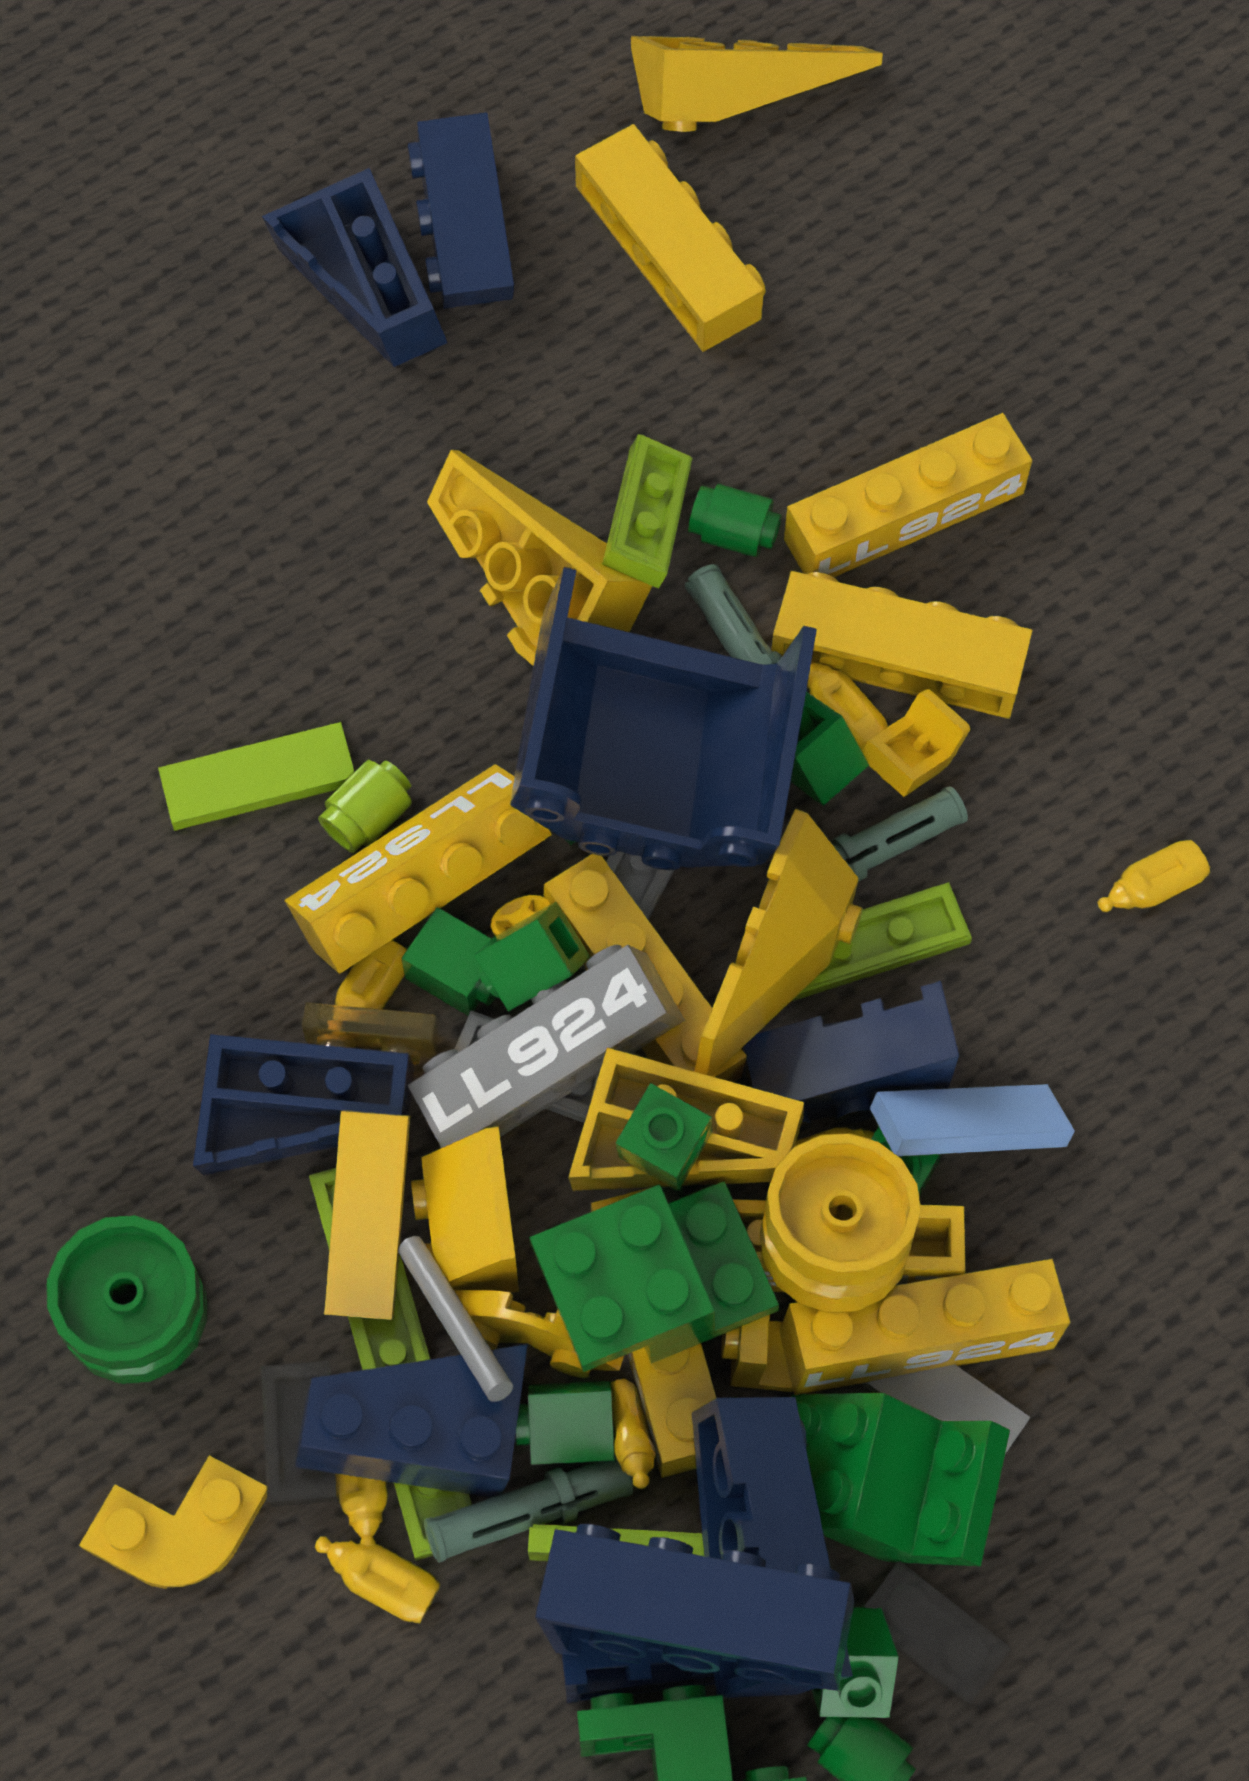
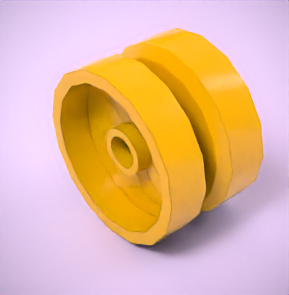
M851 1133L819 1135L795 1146L775 1168L767 1192L765 1213L760 1230L763 1263L779 1288L800 1304L828 1313L859 1311L887 1296L902 1279L921 1213L917 1183L903 1160L881 1143Z

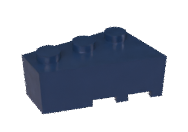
M370 168L262 216L278 250L393 367L448 343Z
M210 1034L193 1167L202 1175H208L337 1147L340 1115L343 1110L409 1115L412 1092L408 1084L413 1082L415 1066L407 1053Z

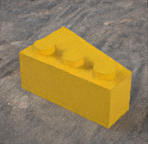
M607 1048L568 1178L573 1191L646 1188L659 1184L661 1187H669L667 1184L619 1158L615 1144L649 1084L652 1083L712 1117L713 1132L682 1186L714 1185L723 1181L726 1184L771 1182L776 1166L796 1145L803 1120L804 1102Z

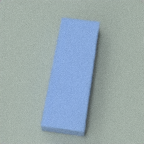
M1048 1084L884 1091L876 1093L870 1106V1110L891 1150L897 1156L1067 1147L1075 1132Z

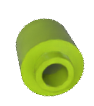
M366 760L325 801L326 810L318 817V820L333 840L348 852L355 853L362 845L367 847L375 842L412 805V801L407 793L411 788V784L407 777L389 761L385 760L379 765L374 761Z

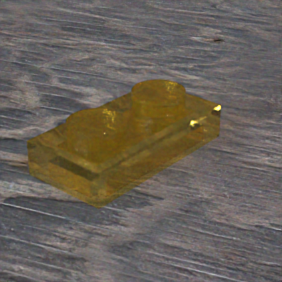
M305 1002L302 1029L306 1044L407 1053L414 1065L419 1064L420 1057L434 1058L436 1056L439 1035L436 1015Z

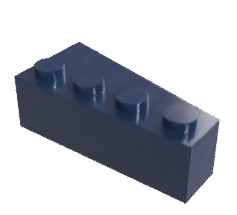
M716 1398L693 1411L692 1422L704 1556L721 1559L724 1551H741L765 1559L766 1568L794 1573L796 1565L812 1564L830 1568L806 1452V1430L803 1421L799 1418L796 1398ZM847 1646L840 1680L853 1676ZM722 1660L720 1670L714 1672L716 1696L722 1695L723 1698L797 1695L815 1689L812 1687L746 1679L735 1673L736 1662Z
M592 1524L578 1525L576 1533L555 1529L535 1615L555 1653L580 1656L582 1644L587 1642L590 1646L609 1653L608 1658L612 1661L640 1664L641 1658L647 1657L648 1651L662 1652L661 1658L685 1671L707 1674L709 1672H716L720 1670L723 1660L736 1662L735 1673L746 1679L834 1691L839 1690L854 1607V1597L851 1583L839 1581L840 1574L838 1572L812 1564L796 1565L795 1573L766 1568L765 1559L741 1551H724L721 1559L692 1554L693 1547L689 1544L663 1537L650 1538L648 1546L620 1541L621 1535L618 1532Z

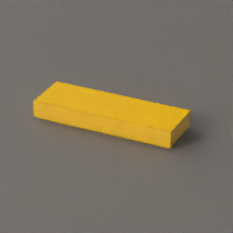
M341 1111L325 1315L387 1320L394 1318L399 1262L398 1247L401 1237L410 1126L409 1115Z

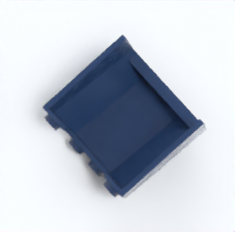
M563 567L543 611L510 805L561 838L579 842V848L585 852L601 856L615 855L617 851L642 857L641 861L645 865L655 869L677 870L680 866L687 868L712 866L752 867L757 864H765L780 845L817 629L803 626L777 664L762 665L567 617L577 570Z

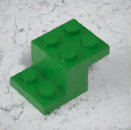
M725 1181L669 1204L659 1184L529 1237L583 1372L643 1347L652 1364L775 1313L779 1309L777 1299Z
M886 1393L791 1394V1397L796 1398L799 1418L803 1421L806 1430V1452L824 1536L875 1559L887 1562L981 1566L1010 1429L993 1421H942Z
M703 1685L665 1689L662 1691L663 1700L661 1702L634 1705V1696L631 1693L597 1696L590 1699L591 1710L577 1711L581 1757L651 1749L655 1781H733L723 1696L706 1697V1690ZM784 1766L749 1770L744 1772L745 1779L741 1780L807 1781L806 1777L789 1779L788 1767Z

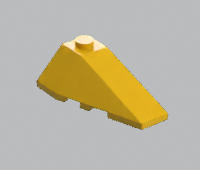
M631 36V51L644 113L662 121V129L680 132L696 131L697 122H717L882 65L883 53L863 46L787 44V50H779V45L738 40V42L734 43L733 49H725V44L704 41L705 38Z
M450 450L427 503L459 557L477 558L483 568L489 583H486L480 589V592L488 605L493 606L502 601L516 623L517 627H514L507 634L516 652L534 666L543 611L563 567L577 570L568 618L630 632L652 586L603 565L602 562L607 543L458 450Z
M795 809L780 841V845L776 849L767 871L769 881L762 896L759 908H752L746 923L736 964H730L702 1032L694 1072L713 1076L829 966L839 941L851 944L863 910L862 907L853 905L859 878L808 813Z

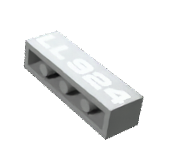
M621 945L607 947L587 961L586 966L589 970L568 983L566 980H563L548 990L540 991L537 996L531 999L534 1005L517 1016L504 1015L485 1024L477 1032L479 1040L460 1052L456 1049L443 1052L429 1060L423 1066L425 1074L408 1084V1087L441 1148L485 1128L499 1127L500 1137L598 1076L607 1048L633 1054L685 1021L647 953L630 945H626L623 948Z

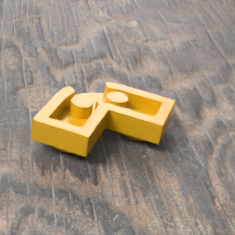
M454 1290L491 1350L497 1349L498 1343H528L551 1356L550 1365L554 1369L581 1378L588 1377L591 1370L620 1371L624 1356L583 1372L558 1310L557 1313H546L545 1317H542L536 1313L524 1312L525 1306L513 1301V1295L510 1292Z
M209 1455L174 1516L115 1484L79 1546L90 1554L148 1585L167 1589V1587L175 1588L192 1585L210 1577L215 1572L219 1573L229 1563L269 1495L270 1489L268 1486Z

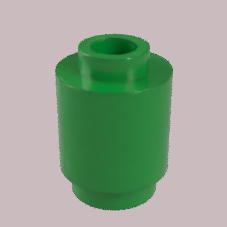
M717 484L715 489L702 485L693 505L688 532L700 535L702 543L758 558L762 547L773 549L778 536L782 514L772 512L774 499L722 484Z
M827 1717L807 1744L808 1747L821 1756L817 1763L839 1781H908L917 1769L906 1760L914 1748L875 1717Z

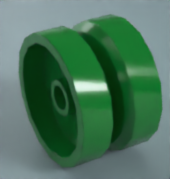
M135 1215L105 1217L78 1230L57 1252L47 1277V1309L58 1334L67 1344L68 1349L94 1375L120 1384L151 1382L176 1370L197 1348L207 1323V1292L184 1243L165 1226ZM137 1293L134 1300L128 1303L131 1298V1294Z

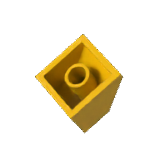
M499 1127L485 1128L421 1157L424 1179L411 1181L416 1220L429 1219L431 1243H426L425 1245L453 1290L519 1292Z

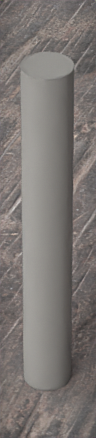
M419 1236L405 1239L398 1247L399 1255L487 1398L492 1402L506 1398L513 1389L512 1382L425 1243Z

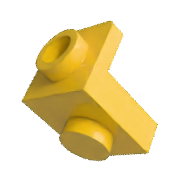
M925 689L916 696L903 718L868 739L862 749V753L869 766L884 781L905 797L938 775L951 763L970 732V726L930 689Z
M770 1315L722 1334L721 1357L723 1359H732L730 1386L793 1392L779 1332L783 1322L769 1321Z

